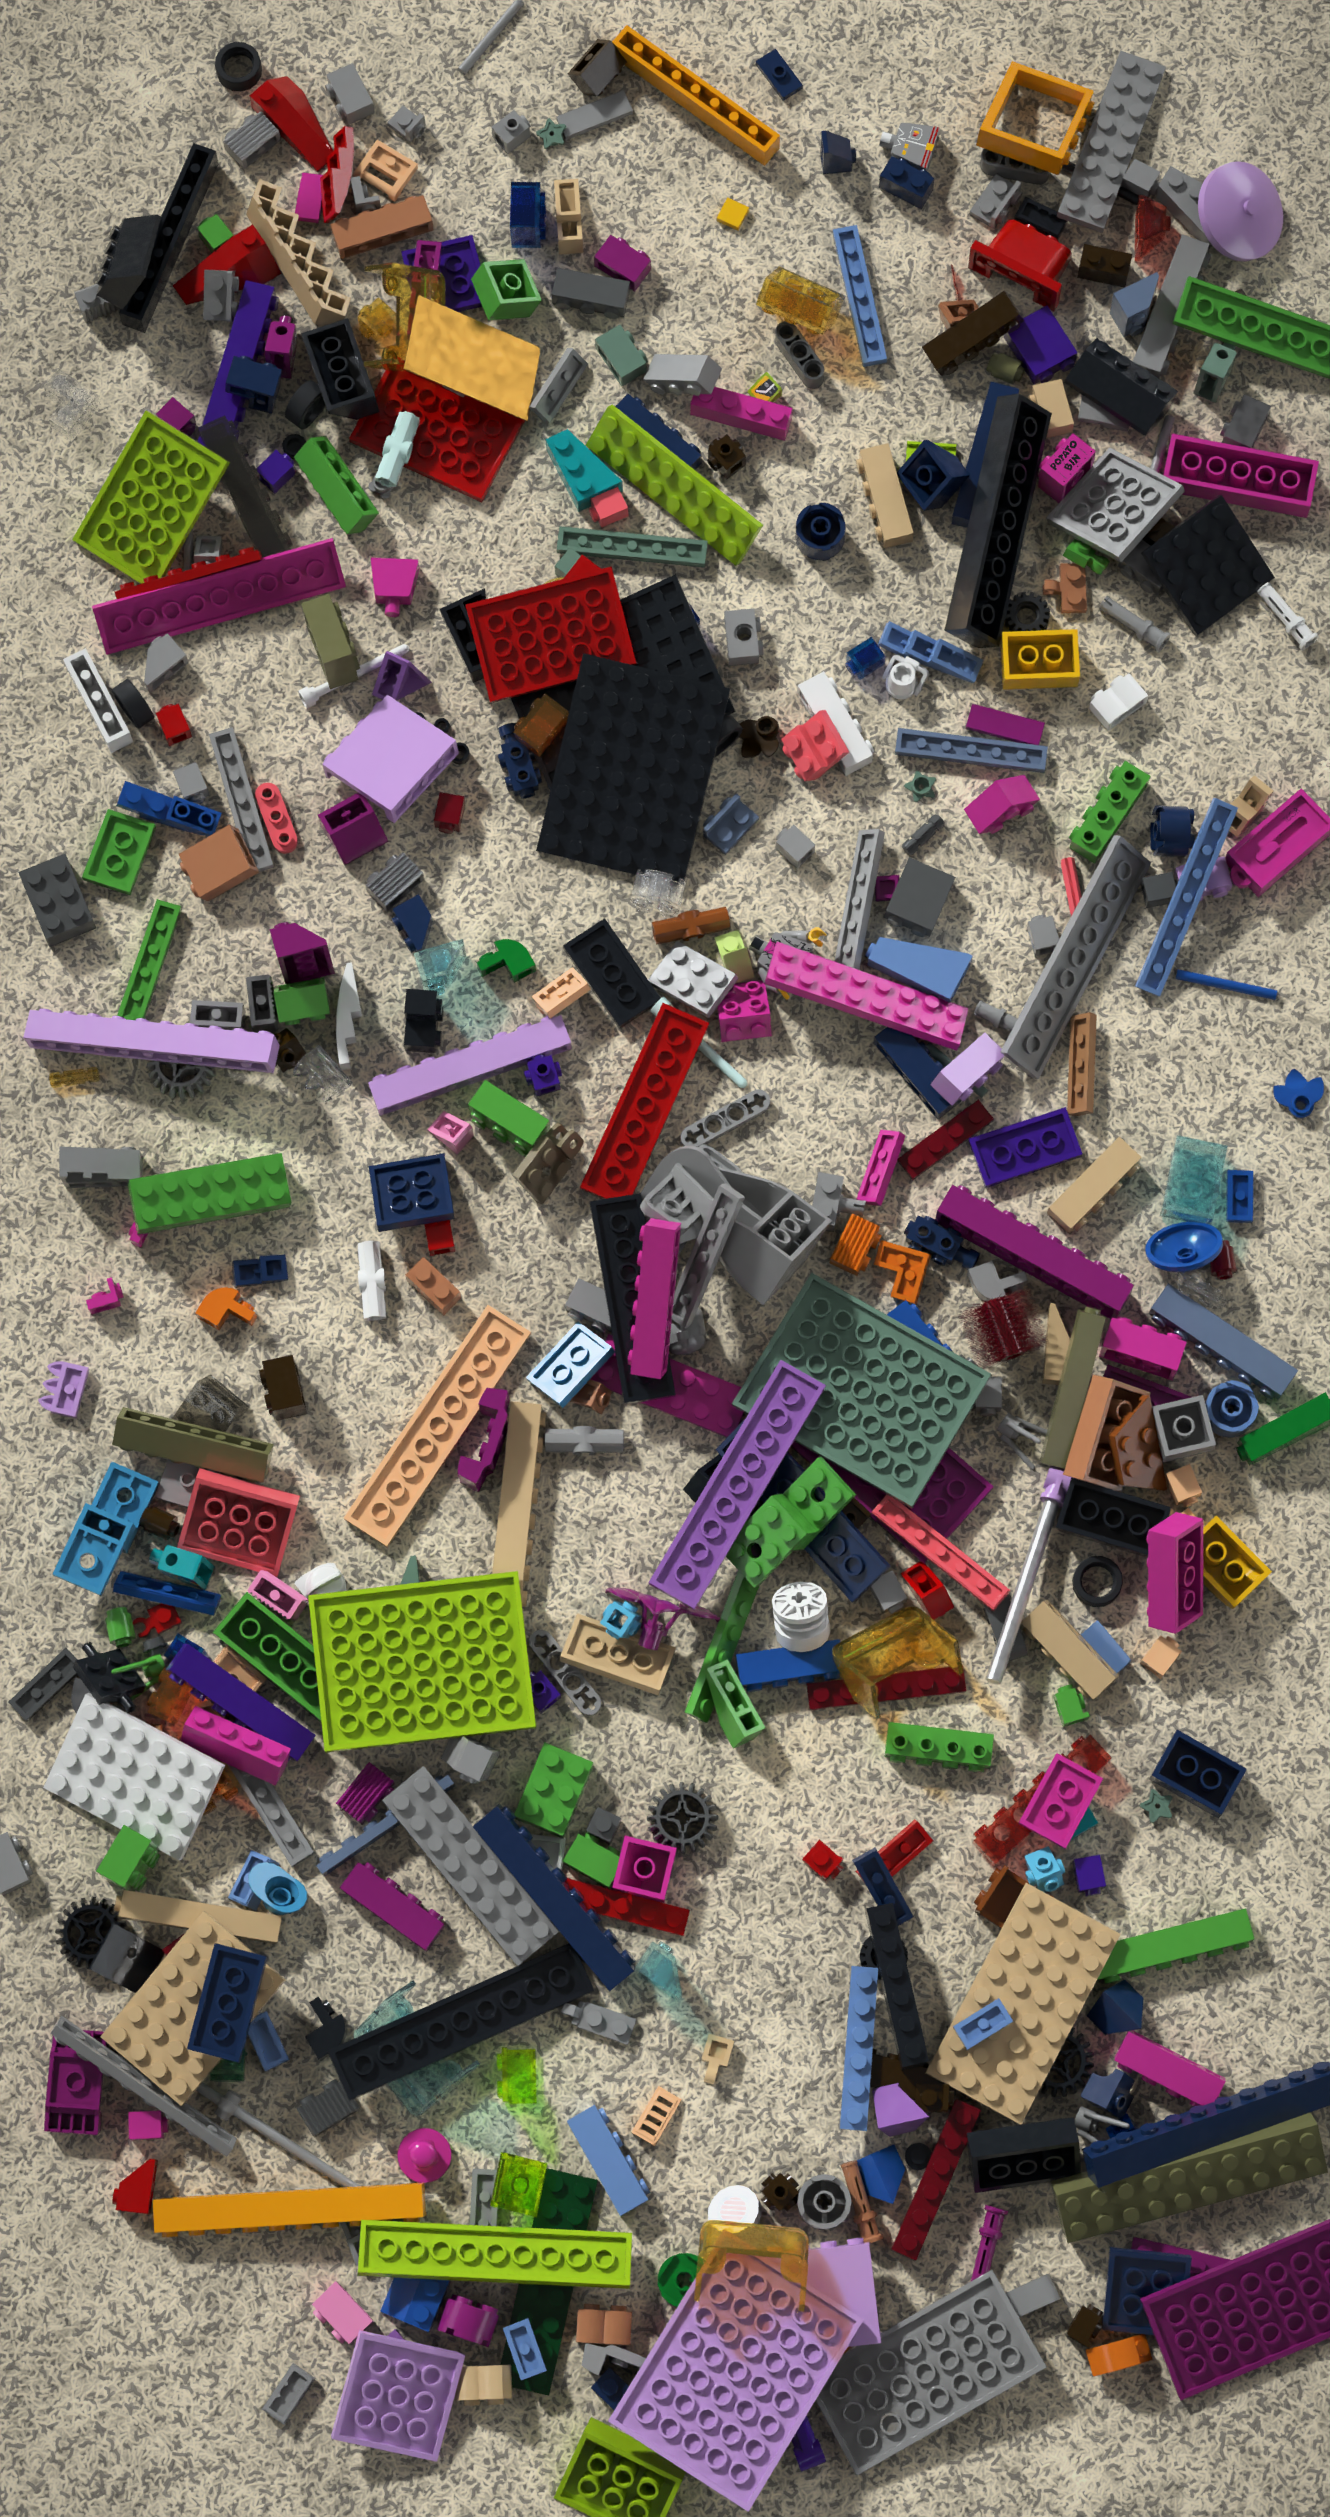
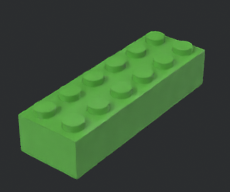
M282 1153L129 1179L128 1182L137 1235L289 1208L292 1203Z
M246 1592L213 1631L215 1637L232 1648L271 1683L321 1723L313 1645Z

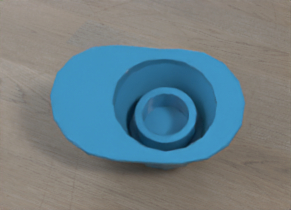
M264 1862L255 1865L248 1875L251 1891L263 1901L265 1908L270 1913L275 1915L291 1914L300 1910L305 1905L307 1891L304 1885L274 1863Z

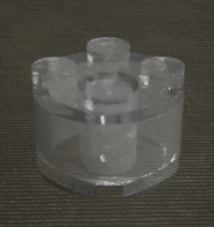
M639 869L636 873L630 901L633 902V905H636V910L650 913L652 908L660 910V915L674 918L675 914L680 911L686 881L679 878V882L672 880V874L645 869L643 874L641 869Z

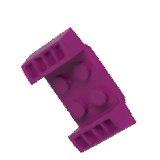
M485 1389L478 1405L481 1414L491 1417L487 1428L489 1433L488 1442H483L479 1451L480 1461L461 1456L459 1460L458 1476L460 1483L476 1492L480 1491L486 1477L494 1473L507 1434L509 1421L507 1412L510 1402L508 1390Z
M83 2030L107 2048L109 2047V2044L100 2037L104 2033L103 2031ZM54 2036L49 2061L44 2131L98 2135L101 2131L102 2121L100 2106L103 2073L92 2062L81 2059L75 2050L58 2043Z

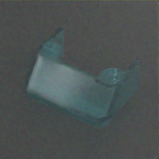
M414 1980L386 1998L355 2030L354 2038L413 2013V2007L405 1996L416 1985ZM447 2060L442 2064L436 2062L387 2085L411 2114L420 2116L461 2084L480 2063L476 2060L462 2070L461 2066L452 2060Z

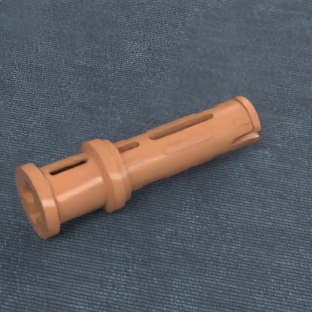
M854 2160L843 2163L840 2166L843 2170L855 2211L853 2222L857 2223L860 2236L864 2239V2242L873 2243L879 2241L884 2237L883 2234L879 2233L875 2220L877 2214L874 2212V2209L870 2208L858 2162Z

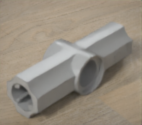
M576 1426L573 1429H546L545 1452H573L574 1455H580V1453L595 1455L596 1453H623L624 1430Z

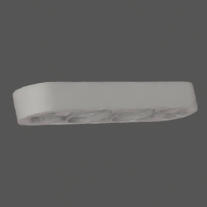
M754 1090L689 1125L681 1133L680 1141L682 1146L699 1147L702 1144H708L760 1116L770 1107L769 1095L763 1090ZM756 1096L759 1099H765L763 1107L760 1108L758 1105L750 1108L752 1114H748L747 1107L743 1102L746 1101L749 1106L754 1103V1097ZM734 1108H739L743 1111L744 1116L741 1120L735 1121L730 1118L729 1112ZM712 1120H717L721 1123L722 1128L720 1131L712 1133L707 1129V1124ZM699 1126L703 1127L704 1133L708 1136L706 1139H704L703 1134L696 1138L697 1143L695 1144L691 1141H685L688 1138V1133L691 1132L692 1135L700 1133Z
M545 1630L535 1631L529 1640L532 1651L582 1714L586 1716L597 1714L601 1708L599 1695L577 1667L565 1663L562 1669H553L550 1666V1660L554 1656H560L563 1649L549 1632ZM536 1637H547L546 1645L551 1650L555 1646L557 1650L550 1652L544 1659L542 1655L546 1654V1651L541 1646L535 1647L537 1643ZM571 1676H576L581 1680V1686L577 1690H569L566 1686L567 1679ZM585 1687L589 1689V1691L585 1692L588 1699H596L594 1710L583 1708L585 1702L581 1696L578 1700L574 1698Z

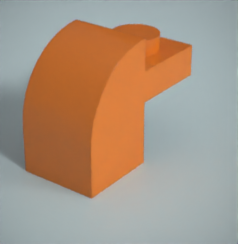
M227 1287L218 1288L210 1292L195 1312L198 1319L217 1330L221 1329L229 1314L234 1315L251 1326L257 1319V1315L254 1312L255 1308L243 1300L238 1303L241 1297L239 1291Z
M1145 2334L1086 2349L1093 2377L1153 2360Z

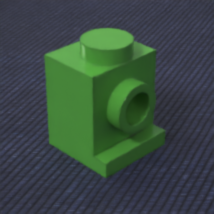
M1072 1684L1057 1689L1058 1693L1053 1698L1063 1727L1089 1719V1712L1083 1713L1082 1709L1086 1708L1081 1693L1077 1694Z

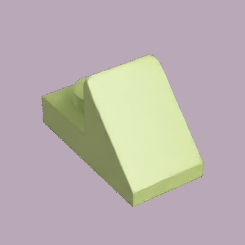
M739 930L714 937L724 967L735 973L739 978L736 983L755 978L748 949L744 947Z

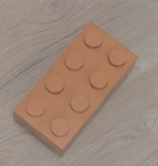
M1093 1375L1063 1475L1121 1492L1123 1485L1117 1484L1108 1435L1121 1423L1122 1418L1128 1411L1133 1412L1140 1403L1138 1401L1139 1397L1142 1395L1150 1396L1151 1392L1114 1379Z

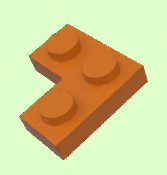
M881 1240L874 1265L897 1271L891 1297L917 1304L931 1254Z

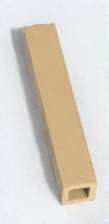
M123 1890L122 1896H116L114 1911L119 1912V1919L186 1930L205 1911L236 1938L272 1944L278 1942L282 1918L279 1915Z

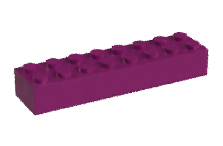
M952 1184L936 1213L935 1220L939 1225L946 1229L952 1228L958 1231L962 1238L1081 1304L1101 1310L1100 1314L1110 1320L1112 1317L1117 1319L1134 1287L1127 1276L1121 1273L1115 1275L1108 1271V1267L1097 1260L1092 1262L1086 1259V1255L1076 1248L1068 1249L1062 1245L1063 1242L1052 1235L1047 1237L1039 1233L1040 1229L1031 1223H1026L1025 1225L1018 1221L1017 1216L1007 1210L1001 1212L994 1208L995 1205L988 1199H978L971 1195L972 1192L968 1188L961 1185L956 1187Z

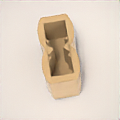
M511 2365L462 2367L455 2393V2401L464 2400V2406L480 2405V2400L487 2399L488 2405L504 2404V2399L512 2398Z

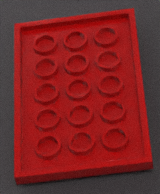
M393 356L374 391L380 412L359 419L349 437V442L383 457L384 443L387 436L392 434L399 412L407 411L413 413L420 418V422L413 439L410 459L407 464L404 463L403 467L482 503L525 420L466 395L463 398L438 383L404 369L405 361Z
M612 566L466 604L490 703L577 681L583 653L630 665H637Z

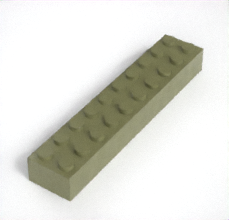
M1310 2112L1100 2188L1090 2180L1087 2172L1050 2182L1062 2231L1067 2242L1071 2243L1328 2173L1319 2127Z

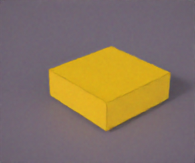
M727 197L717 216V221L739 231L749 212V207Z

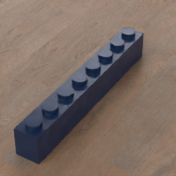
M499 1803L477 1821L473 1828L606 1988L611 1991L635 1971L636 1966L633 1963L636 1960L627 1949L621 1950L616 1944L619 1941L610 1929L605 1930L599 1923L601 1918L592 1908L589 1910L582 1903L584 1898L575 1887L571 1890L566 1884L567 1877L558 1867L554 1869L548 1862L550 1857L541 1846L536 1848L531 1842V1839H533L531 1833L524 1826L520 1828L514 1821L516 1816L506 1805L502 1807Z

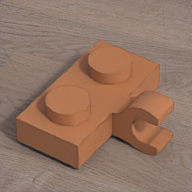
M1060 563V582L1044 580L1043 595H1060L1061 613H1086L1085 568L1076 563Z

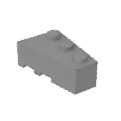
M59 1146V1176L65 1188L128 1186L129 1179L143 1177L142 1154L140 1150H136L134 1147L109 1149Z

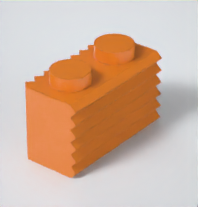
M852 1214L831 1255L829 1263L855 1276H858L860 1270L865 1272L871 1260L868 1257L870 1249H876L882 1238V1235L878 1234L880 1226Z

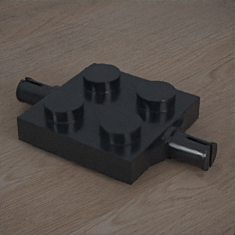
M91 1642L85 1643L82 1646V1650L88 1657L75 1660L73 1669L99 1705L108 1702H119L127 1713H132L136 1709V1705H134L130 1697L143 1693L146 1687L135 1669L112 1674L111 1671L113 1669L130 1664L120 1648L99 1653Z

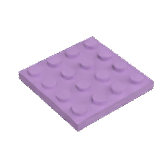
M359 2330L331 2434L332 2439L437 2462L465 2359L464 2353Z

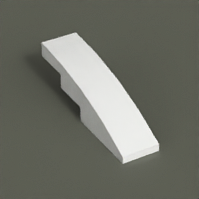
M352 962L346 964L336 1013V1041L341 1070L351 1069L347 1044L357 1043L352 1019L362 1017Z

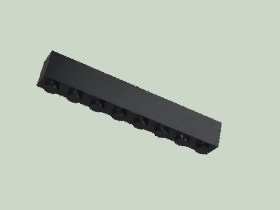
M193 143L161 215L146 277L123 310L120 309L119 311L123 326L143 333L146 332L219 165L215 150Z

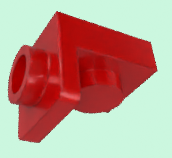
M820 1839L802 1858V1861L825 1881L829 1877L834 1880L844 1868L840 1865L844 1859L835 1854Z

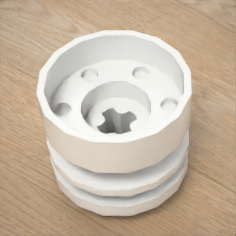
M794 1582L781 1587L774 1594L772 1606L776 1639L782 1647L790 1651L806 1652L821 1647L828 1640L830 1624L827 1597L820 1586L810 1582Z

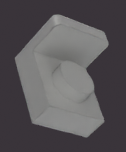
M402 106L387 122L391 129L408 142H411L414 138H420L426 129L425 116L421 113L417 116L405 106Z
M360 176L352 177L350 181L356 213L380 209L379 196L369 197L366 184H361Z
M197 536L194 563L206 561L207 565L216 562L215 557L221 556L222 536Z

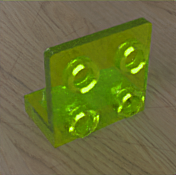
M502 2047V2053L497 2054L498 2072L502 2071V2081H497V2096L499 2099H503L505 2105L537 2104L536 2049L509 2050L507 2047Z

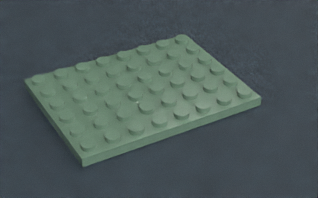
M811 1272L732 1402V1406L748 1415L779 1361L782 1360L826 1385L794 1441L908 1507L913 1508L991 1378V1373Z

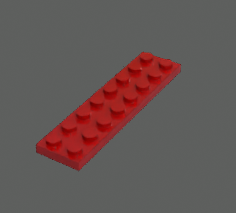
M662 1003L581 1183L580 1189L602 1199L634 1194L706 1034L709 1022Z

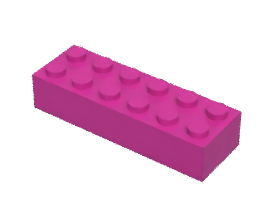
M1172 434L1163 475L1183 485L1185 492L1182 495L1213 500L1218 495H1222L1229 504L1307 518L1311 507L1319 461Z

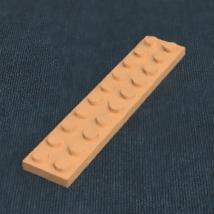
M487 1305L344 1516L345 1521L388 1548L479 1413L478 1403L486 1388H495L530 1337L531 1332Z

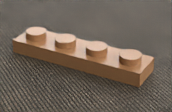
M1091 1012L1074 1015L1070 1018L1067 1112L1070 1116L1093 1113L1097 1014Z

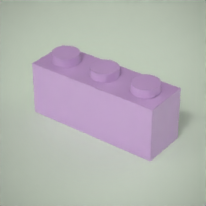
M983 1033L941 1070L930 1085L952 1106L958 1100L964 1102L974 1092L972 1090L974 1086L979 1089L988 1080L987 1075L989 1073L993 1076L1003 1066L1001 1060L1004 1058V1055L1001 1053L1002 1048L986 1033Z

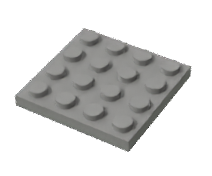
M1109 447L1046 519L1050 525L1122 562L1185 490L1183 485Z

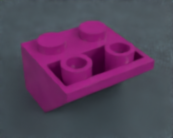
M356 793L318 814L320 825L344 866L388 842L374 810L367 798L360 793Z

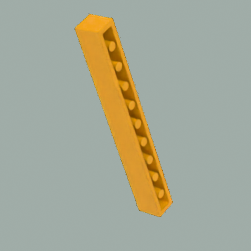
M424 2183L168 2197L153 2200L154 2233L162 2232V2237L178 2236V2231H188L189 2236L205 2235V2230L215 2229V2234L232 2233L231 2228H242V2233L258 2232V2227L269 2226V2231L285 2230V2225H296L297 2230L312 2229V2224L323 2223V2228L339 2227V2222H349L350 2226H361V2220L393 2221V2219L403 2218V2222H420L419 2217L426 2216Z

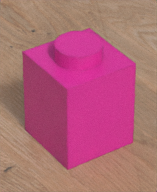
M160 2110L128 2112L129 2140L164 2139V2133L169 2132V2120Z

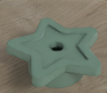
M548 118L545 128L536 131V135L543 139L544 149L558 144L564 145L563 132L567 127L565 124H555Z
M916 771L914 779L904 784V787L913 792L915 802L919 801L923 796L934 798L935 794L932 786L936 778L927 777ZM922 784V785L924 786V788H923V789H920V788H919V785Z
M1151 1789L1149 1800L1140 1803L1139 1806L1149 1813L1150 1823H1154L1159 1817L1172 1818L1168 1806L1173 1797L1171 1795L1161 1796L1155 1789ZM1155 1804H1159L1160 1808L1157 1809Z

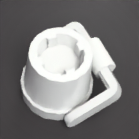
M894 655L882 679L886 680V690L893 698L907 699L913 694L918 696L929 675V671L920 666V662L908 656L904 658L900 655ZM896 660L899 661V662H901V663H898V664L894 665V663H895ZM916 671L923 674L919 684L915 674Z

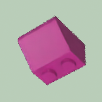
M625 1836L612 1888L665 1903L677 1848Z

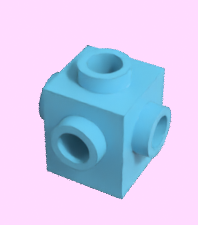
M625 1600L624 1603L614 1601L603 1612V1619L600 1624L607 1628L606 1632L619 1640L620 1637L629 1638L630 1636H635L641 1627L640 1620L642 1616L637 1613L638 1608L629 1601ZM626 1615L628 1618L625 1621V1623L622 1624L621 1619L623 1616Z
M1049 1846L1024 1856L1028 1869L1025 1875L1031 1886H1036L1037 1889L1045 1893L1052 1892L1064 1885L1062 1874L1066 1873L1060 1858H1054Z

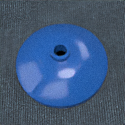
M1202 1222L1177 1223L1159 1230L1150 1237L1145 1247L1146 1257L1153 1266L1161 1270L1176 1273L1189 1272L1211 1263L1220 1254L1223 1248V1239L1220 1231L1212 1225Z

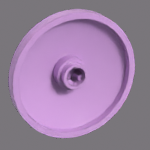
M1230 162L1214 169L1204 180L1199 193L1198 213L1202 229L1212 246L1225 257L1241 262L1252 261L1270 252L1276 245L1282 231L1283 209L1279 194L1269 177L1252 164Z

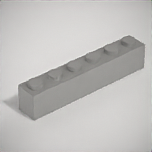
M1183 234L1133 360L1134 363L1148 370L1157 378H1160L1161 374L1166 375L1171 362L1167 360L1169 352L1174 354L1179 341L1175 339L1178 331L1183 332L1184 329L1172 323L1188 276L1202 280L1203 275H1200L1202 267L1207 269L1212 255L1208 253L1209 243Z

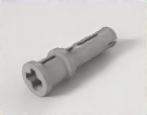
M1109 596L1104 598L1105 602H1101L1099 606L1100 611H1103L1135 632L1138 640H1144L1151 644L1158 653L1169 641L1171 633H1164L1155 627L1151 620H1142Z

